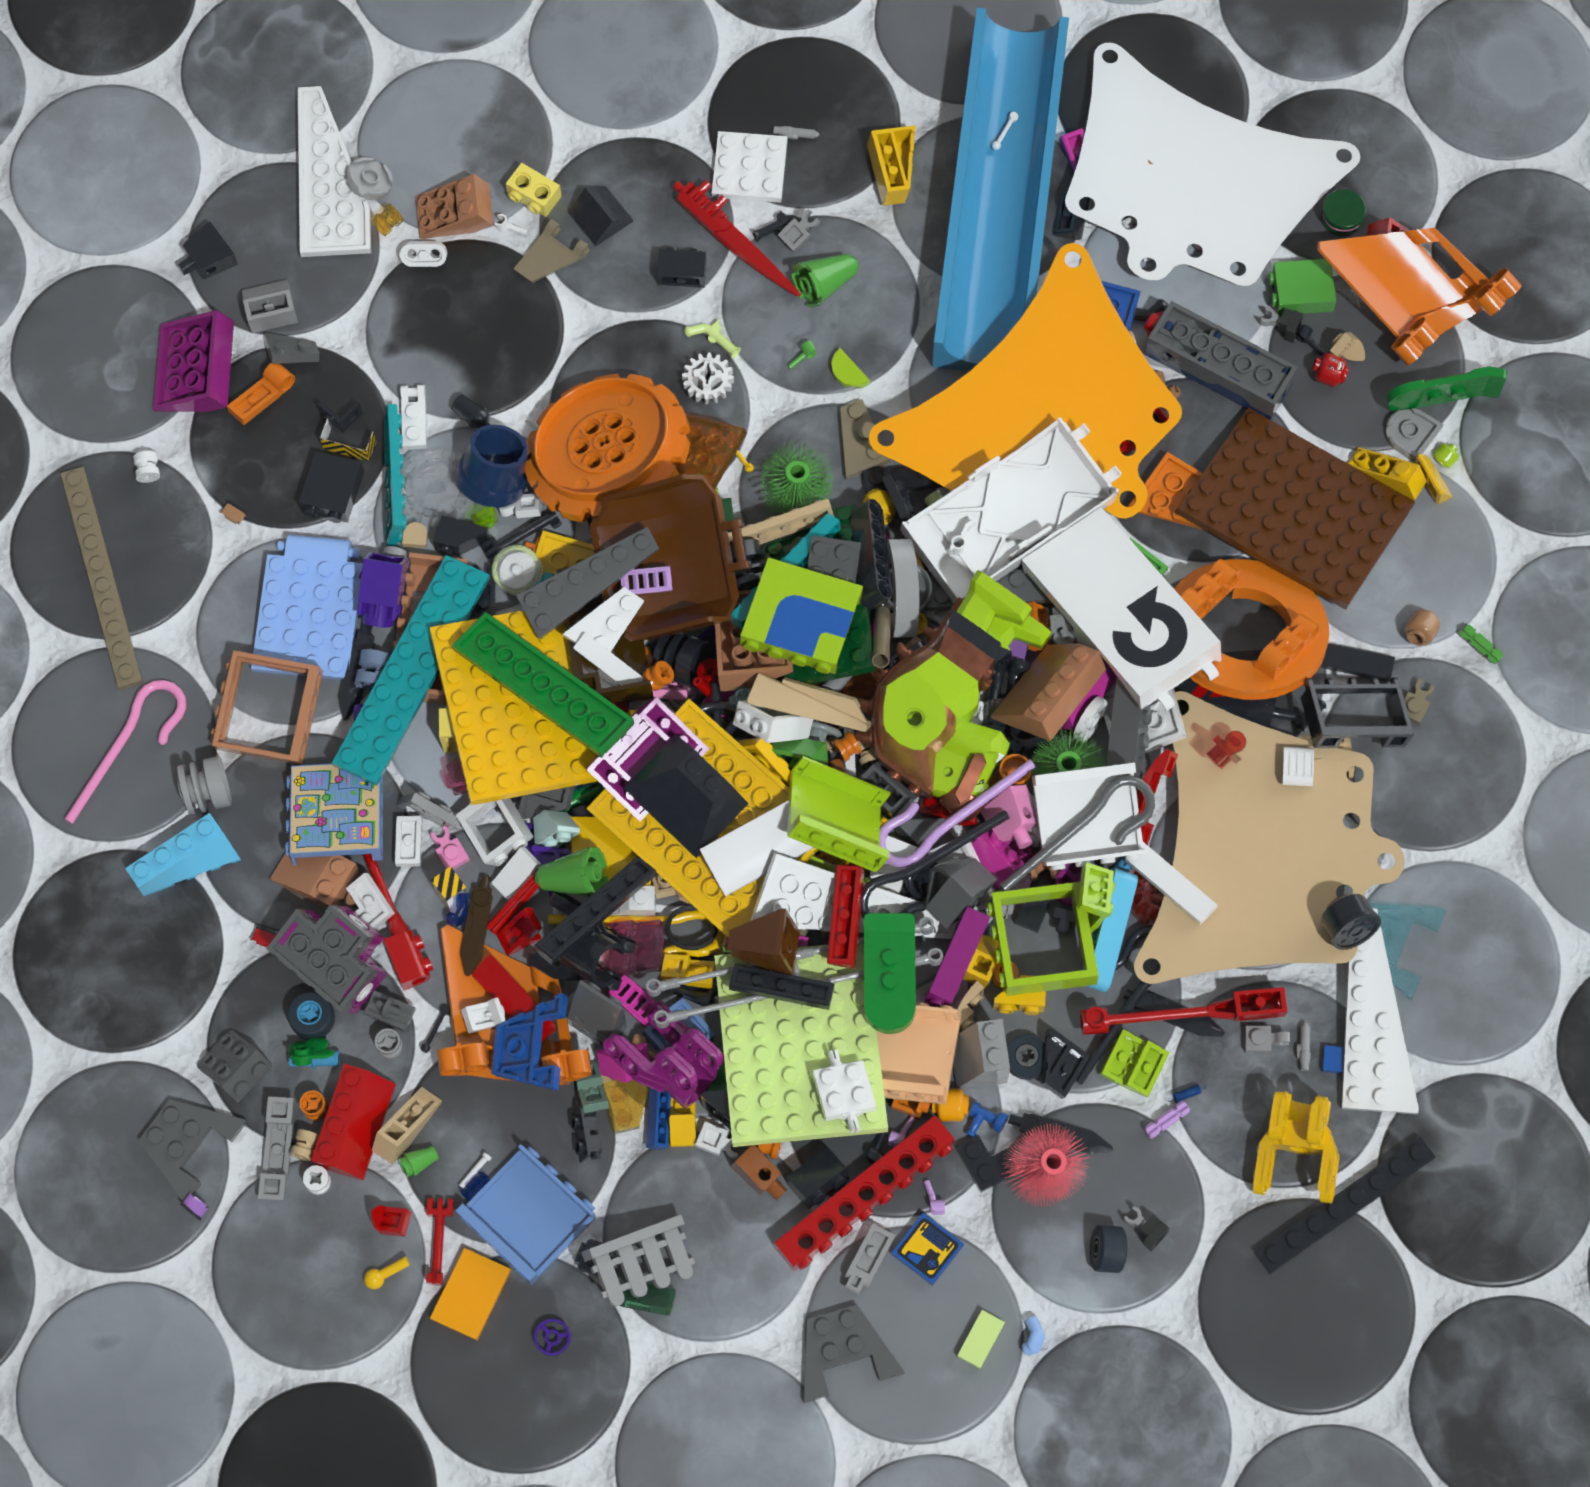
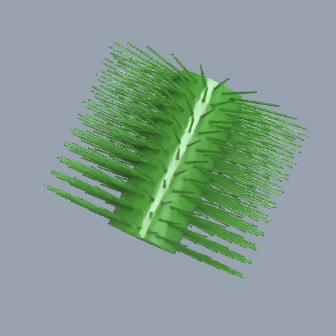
M798 445L797 460L796 454H789L791 449L788 451L786 462L775 454L774 457L779 459L781 463L774 462L772 459L770 463L775 464L776 467L764 468L772 470L769 474L762 472L765 473L762 475L767 476V478H761L764 479L761 480L763 481L762 484H764L762 486L768 490L760 492L770 493L772 495L770 496L777 505L781 503L776 507L777 509L783 507L781 512H785L787 507L794 509L796 506L799 509L802 508V505L803 507L811 505L815 500L829 499L821 496L825 492L832 491L829 489H833L825 487L833 485L831 484L833 482H830L831 480L824 481L822 477L827 480L833 478L830 476L834 475L823 473L824 469L817 462L813 464L811 452L808 458L805 454L802 457V446L798 461Z
M1070 731L1068 743L1067 737L1063 738L1062 743H1060V739L1058 743L1059 748L1057 749V743L1052 745L1049 742L1053 750L1051 748L1047 749L1046 746L1044 749L1042 746L1044 751L1038 752L1040 754L1038 758L1033 755L1035 757L1033 758L1034 765L1037 767L1031 770V775L1033 773L1043 775L1104 766L1097 765V762H1095L1097 757L1087 758L1088 755L1090 756L1095 753L1092 752L1090 754V749L1085 752L1084 756L1082 755L1084 753L1082 745L1085 743L1081 740L1077 747L1079 735L1073 752V743L1070 751Z

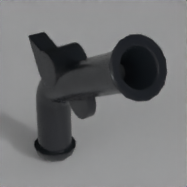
M780 211L777 214L776 221L758 230H752V235L756 242H759L761 238L777 230L781 232L794 218L798 222L802 219L795 215L786 216L785 213Z
M1318 700L1322 712L1323 709H1326L1327 705L1325 701ZM1294 707L1291 711L1274 708L1272 718L1295 721V727L1300 728L1304 732L1307 721L1305 713H1301L1300 708Z

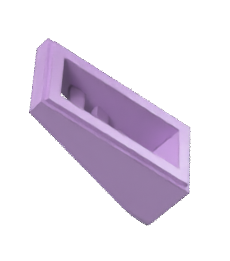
M670 566L631 570L620 579L621 589L625 587L635 595L672 591ZM658 573H663L664 586L659 587ZM648 574H653L654 587L649 588ZM633 575V590H629L628 576ZM638 575H643L644 588L639 589Z

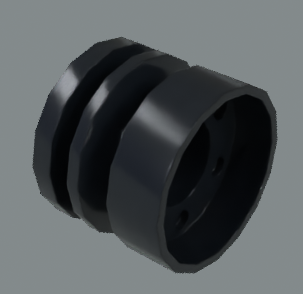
M757 539L743 540L746 559L750 562L751 568L735 572L738 591L752 590L759 585L766 564L757 563L764 556L760 542ZM734 543L730 544L733 563H736Z
M683 633L660 637L654 650L652 666L658 661L667 662L674 672V680L671 683L676 682L677 685L697 690L698 688L693 685V680L698 677L697 669L704 660L713 657L712 645L710 641L693 636L688 638Z

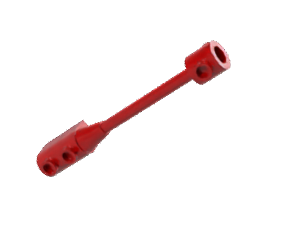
M363 854L375 884L395 913L387 920L392 936L385 938L384 942L402 988L405 991L428 981L431 978L429 972L434 969L429 957L423 958L420 950L425 947L420 934L414 936L413 931L409 929L399 912L396 911L377 861H373L371 854Z
M1284 987L1235 991L1229 999L1202 1007L1108 1015L1106 1007H1092L1080 1010V1025L1082 1035L1109 1033V1025L1204 1016L1245 1021L1285 1017L1288 1010Z

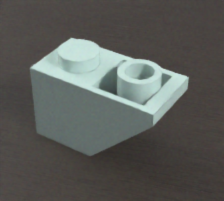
M544 810L533 818L535 846L559 848L580 833L579 826L567 812Z

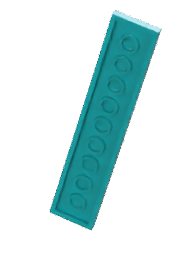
M445 556L332 762L334 767L378 786L439 673L430 635V627L467 621L490 579L489 574L452 557Z

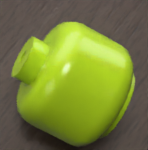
M1441 443L1433 451V459L1444 468H1450L1459 459V455L1456 452L1458 449L1452 443L1449 445Z

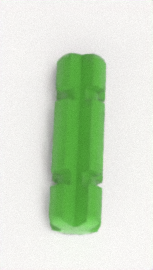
M1468 624L1462 629L1460 635L1466 641L1469 639L1471 641L1470 644L1482 655H1487V659L1490 662L1497 664L1502 659L1504 654L1498 648L1494 649V645L1482 634H1477L1475 628Z

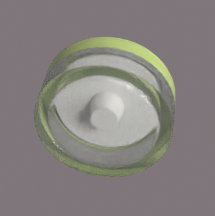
M511 545L502 549L496 555L492 565V575L502 590L516 596L534 587L537 582L541 581L543 565L539 557L528 547Z

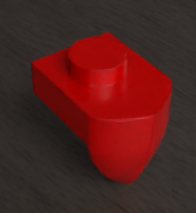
M377 1205L370 1211L372 1225L380 1234L405 1237L412 1214L408 1209Z

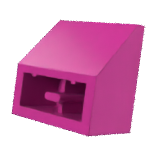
M992 829L978 837L972 844L981 864L997 879L993 884L996 890L1001 889L999 884L1034 856L1029 846L1019 849L1015 840L1000 841Z

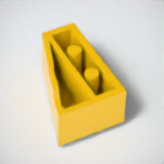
M916 125L874 130L870 133L867 149L883 206L906 202L911 185Z

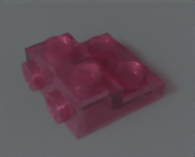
M633 920L610 923V928L637 942L633 953H624V955L610 948L609 954L605 956V966L620 976L662 971L664 922L653 920L636 923Z

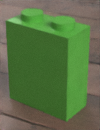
M1326 259L1274 262L1273 269L1268 274L1269 285L1273 286L1274 293H1271L1272 307H1276L1278 315H1282L1285 308L1303 314L1334 311L1336 294L1332 266Z

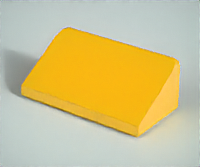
M1422 453L1419 454L1415 464L1420 465L1427 481L1425 485L1435 503L1440 504L1451 499L1452 495L1430 457Z

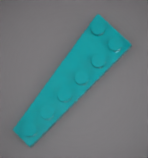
M388 404L384 415V466L389 467L386 468L384 488H387L385 510H388L387 521H385V547H396L398 542L401 543L402 530L406 529L407 522L406 515H402L406 498L405 495L401 494V489L404 488L405 477L404 474L400 473V469L403 468L404 457L399 452V449L402 448L403 436L398 431L401 428L402 416L398 414L396 404Z

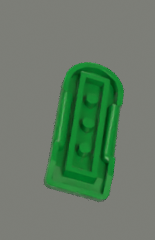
M1488 366L1473 369L1467 373L1427 381H1412L1395 387L1387 393L1385 399L1390 410L1398 411L1412 408L1417 409L1477 396L1498 398L1506 382L1507 370Z
M868 913L864 917V1014L869 1025L876 1031L884 1034H896L904 1031L911 1025L916 1012L915 917L911 913Z

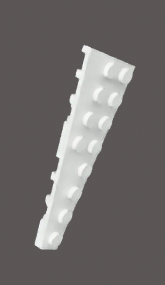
M1380 925L1377 932L1369 940L1358 946L1356 955L1351 961H1348L1341 1109L1417 1115L1419 1107Z

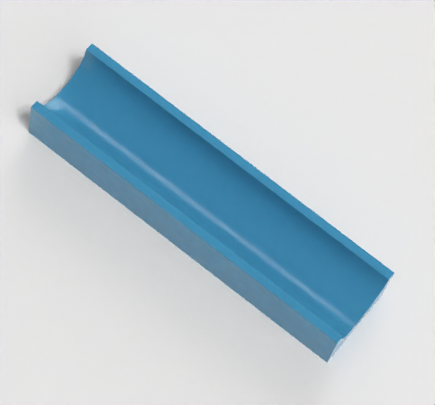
M977 8L934 337L932 367L971 371L1006 337L1037 295L1069 17H1060L1057 24L1043 31L1019 32L1006 29L994 23L988 17L985 8ZM1016 112L1019 116L1017 121L1012 123L1000 143V149L994 150L992 143L997 141L1009 121L1008 116L1010 113Z

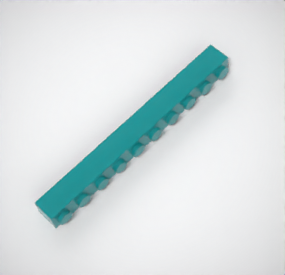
M829 513L821 517L817 525L812 527L809 533L802 537L799 543L791 548L789 554L780 561L804 568L809 560L812 536L832 538L840 530V520ZM757 587L753 588L750 594L742 599L740 605L734 608L731 615V623L743 630Z

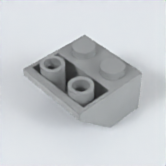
M288 280L242 290L247 321L252 333L298 323Z

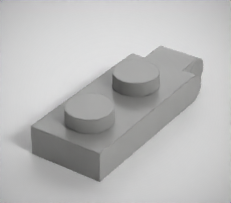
M872 1223L846 1272L845 1277L849 1280L845 1289L859 1296L863 1287L869 1288L896 1235Z

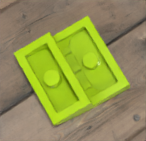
M1121 1029L1099 1075L1132 1092L1149 1097L1170 1052L1149 1040L1144 1041L1125 1029Z

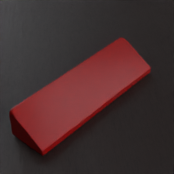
M836 866L827 964L855 969L861 894L864 881V869L861 866Z
M491 954L471 974L492 998H499L500 1004L510 1018L522 1012L527 1014L536 1009L537 1004ZM552 1020L543 1022L541 1042L556 1031L555 1023Z

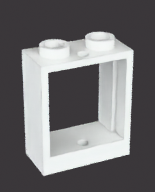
M747 700L738 701L733 725L757 738H762L766 743L809 738L813 719L748 704Z
M510 798L468 805L456 814L483 862L488 865L500 866L508 861L509 855L517 852L520 847H526L528 845L527 842L533 838L532 833ZM496 806H499L515 834L491 852L474 823Z

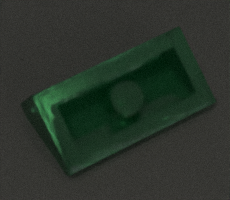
M646 1283L647 1293L639 1298L634 1297L630 1289L623 1291L624 1302L619 1305L620 1307L666 1316L671 1315L674 1308L676 1290L673 1288L659 1289L655 1285Z

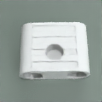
M1284 747L1282 785L1313 787L1314 748Z

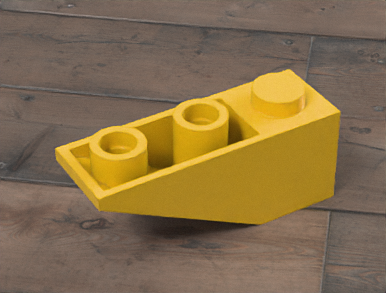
M1358 447L1348 462L1351 466L1412 500H1416L1427 482L1419 464Z

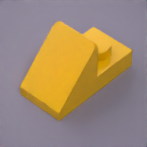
M671 1097L669 1115L671 1147L695 1146L696 1102L684 1109Z

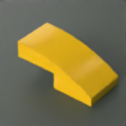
M665 954L661 979L668 980L676 977L680 979L715 971V961L691 960L689 955ZM715 977L683 985L713 989Z

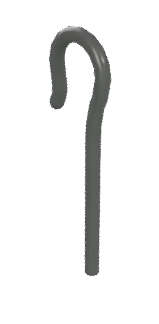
M1132 775L1119 776L1110 781L1100 793L1097 801L1082 817L999 884L1004 891L1012 888L1096 818L1118 788L1131 785L1137 787L1143 793L1145 808L1139 817L1124 825L1117 832L1114 842L1116 845H1122L1130 833L1144 826L1153 815L1155 796L1150 786L1141 778Z

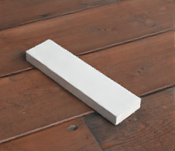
M1143 842V847L1147 853L1140 854L1141 859L1126 860L1125 862L1201 925L1217 909L1218 905Z

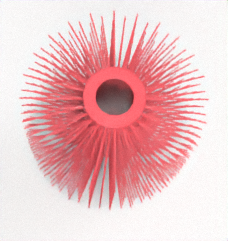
M1051 1124L1050 1136L1047 1125L1046 1140L1045 1127L1044 1134L1042 1127L1041 1132L1038 1128L1039 1135L1036 1129V1135L1033 1130L1032 1133L1029 1131L1030 1136L1026 1132L1028 1138L1024 1135L1025 1139L1022 1137L1023 1141H1021L1024 1144L1019 1143L1020 1146L1018 1147L1020 1149L1015 1147L1020 1152L1016 1151L1013 1157L1009 1156L1012 1159H1008L1011 1160L1010 1162H1014L1011 1164L1017 1165L1005 1166L1015 1167L1016 1172L1010 1169L1009 1173L1013 1174L1007 1177L1023 1174L1010 1181L1027 1175L1016 1182H1021L1017 1186L1018 1188L1022 1187L1018 1192H1023L1026 1189L1029 1192L1028 1195H1031L1030 1199L1032 1198L1035 1201V1207L1036 1199H1034V1196L1038 1199L1037 1203L1039 1204L1038 1190V1196L1041 1197V1207L1044 1188V1206L1046 1192V1200L1048 1197L1050 1201L1051 1197L1053 1204V1196L1055 1200L1057 1196L1059 1201V1196L1063 1200L1062 1195L1059 1193L1064 1192L1068 1196L1067 1192L1069 1190L1072 1192V1190L1067 1186L1069 1185L1073 1188L1072 1185L1074 1184L1072 1182L1077 1184L1072 1179L1076 1180L1078 1176L1073 1174L1080 1173L1077 1172V1168L1071 1167L1086 1165L1075 1164L1086 1163L1081 1162L1082 1159L1078 1158L1082 1154L1069 1157L1079 1151L1065 1156L1077 1148L1069 1150L1080 1140L1072 1143L1071 1146L1068 1143L1072 1139L1066 1141L1063 1139L1061 1142V1137H1058V1135L1056 1137L1057 1132H1054V1125L1053 1133H1055V1137L1053 1140L1054 1134H1051Z

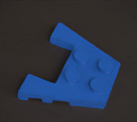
M563 993L554 996V1000L548 1003L542 1002L536 1005V1009L527 1014L522 1012L496 1026L491 1074L496 1077L554 1091L559 1090L561 1068L556 1065L539 1067L543 1022L566 1018L568 996Z

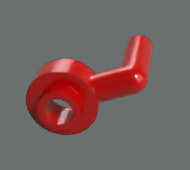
M713 658L706 659L699 665L697 669L698 677L693 680V685L709 698L711 697V684L719 681L717 661Z

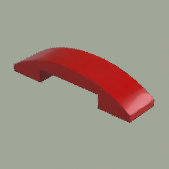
M1166 749L1151 764L1142 779L1150 786L1154 796L1161 775L1171 778L1178 754ZM1138 789L1137 802L1140 816L1145 808V797ZM1149 822L1141 827L1142 840L1146 845L1149 843L1154 825Z

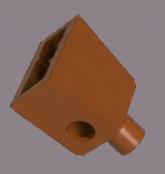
M751 1145L730 1166L760 1195L766 1190L777 1201L787 1191L777 1180L781 1172L755 1145ZM759 1172H764L767 1175L766 1181L759 1178Z

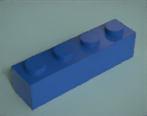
M649 1088L646 1148L656 1150L668 1148L671 1096L666 1091L659 1092Z

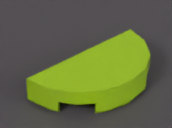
M839 348L832 359V374L836 381L844 387H859V389L870 385V380Z

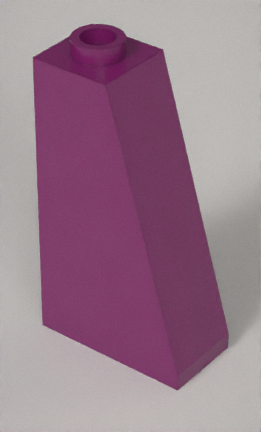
M967 906L924 1000L931 1007L951 1006L990 916Z

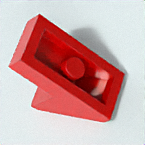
M528 907L516 915L496 936L507 956L539 941L541 939L539 931L542 929V926L533 909Z

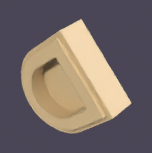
M419 522L408 524L403 531V547L427 548L428 532L426 527Z

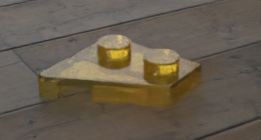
M633 1079L627 1083L618 1080L603 1083L614 1134L639 1129L649 1087L635 1082Z

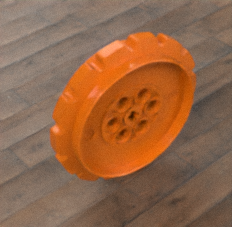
M619 374L596 377L593 381L585 384L580 383L561 394V398L555 403H551L536 421L538 429L530 432L526 442L529 460L526 461L525 473L532 489H535L536 496L545 507L552 512L558 509L563 518L585 522L589 517H598L603 507L600 504L604 496L679 475L676 467L686 462L690 448V442L686 436L690 432L689 421L676 396L662 384L655 386L651 378L635 374H629L627 378H620Z

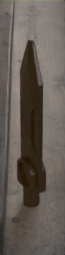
M486 875L480 877L479 886L474 887L469 903L460 951L463 970L466 976L471 975L481 960L487 932L486 924L489 922L493 900L492 888H489L490 877Z

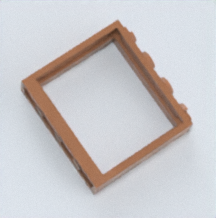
M233 650L232 657L229 658V663L227 662L226 670L228 671L227 680H224L221 686L222 703L218 704L215 717L218 720L216 728H213L211 731L212 746L220 751L303 765L324 671L320 666ZM243 664L307 675L290 754L226 743Z

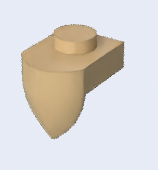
M1352 332L1340 333L1333 340L1332 344L1334 346L1330 351L1335 356H1343L1352 361L1365 360V350L1362 342Z

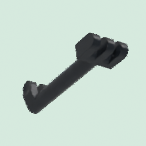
M555 511L550 512L498 543L493 536L483 542L480 547L483 551L487 550L485 556L491 558L489 563L495 566L497 559L503 551L549 524L556 529L562 523Z

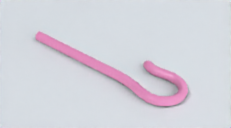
M157 680L144 685L137 692L123 730L64 820L70 824L74 823L135 729L145 698L156 690L171 692L177 701L174 714L162 726L158 736V743L160 745L167 743L170 732L180 722L186 711V697L181 688L173 682Z

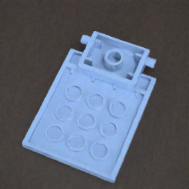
M288 535L286 542L278 541L277 545L278 551H285L284 556L267 554L253 654L320 666L324 671L322 678L344 680L348 661L350 664L349 657H351L353 639L356 633L358 597L361 582L359 574L363 567V563L350 562L351 557L360 558L361 550L360 548H352L351 540ZM251 665V670L255 672L307 676Z

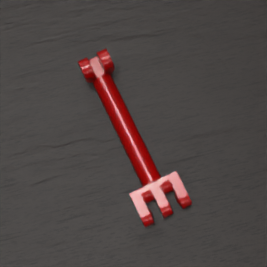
M428 1197L426 1214L435 1218L431 1272H427L426 1282L429 1285L440 1286L443 1284V1273L441 1272L445 1217H453L454 1198H448L447 1208H444V1198H438L437 1208H433L434 1199Z

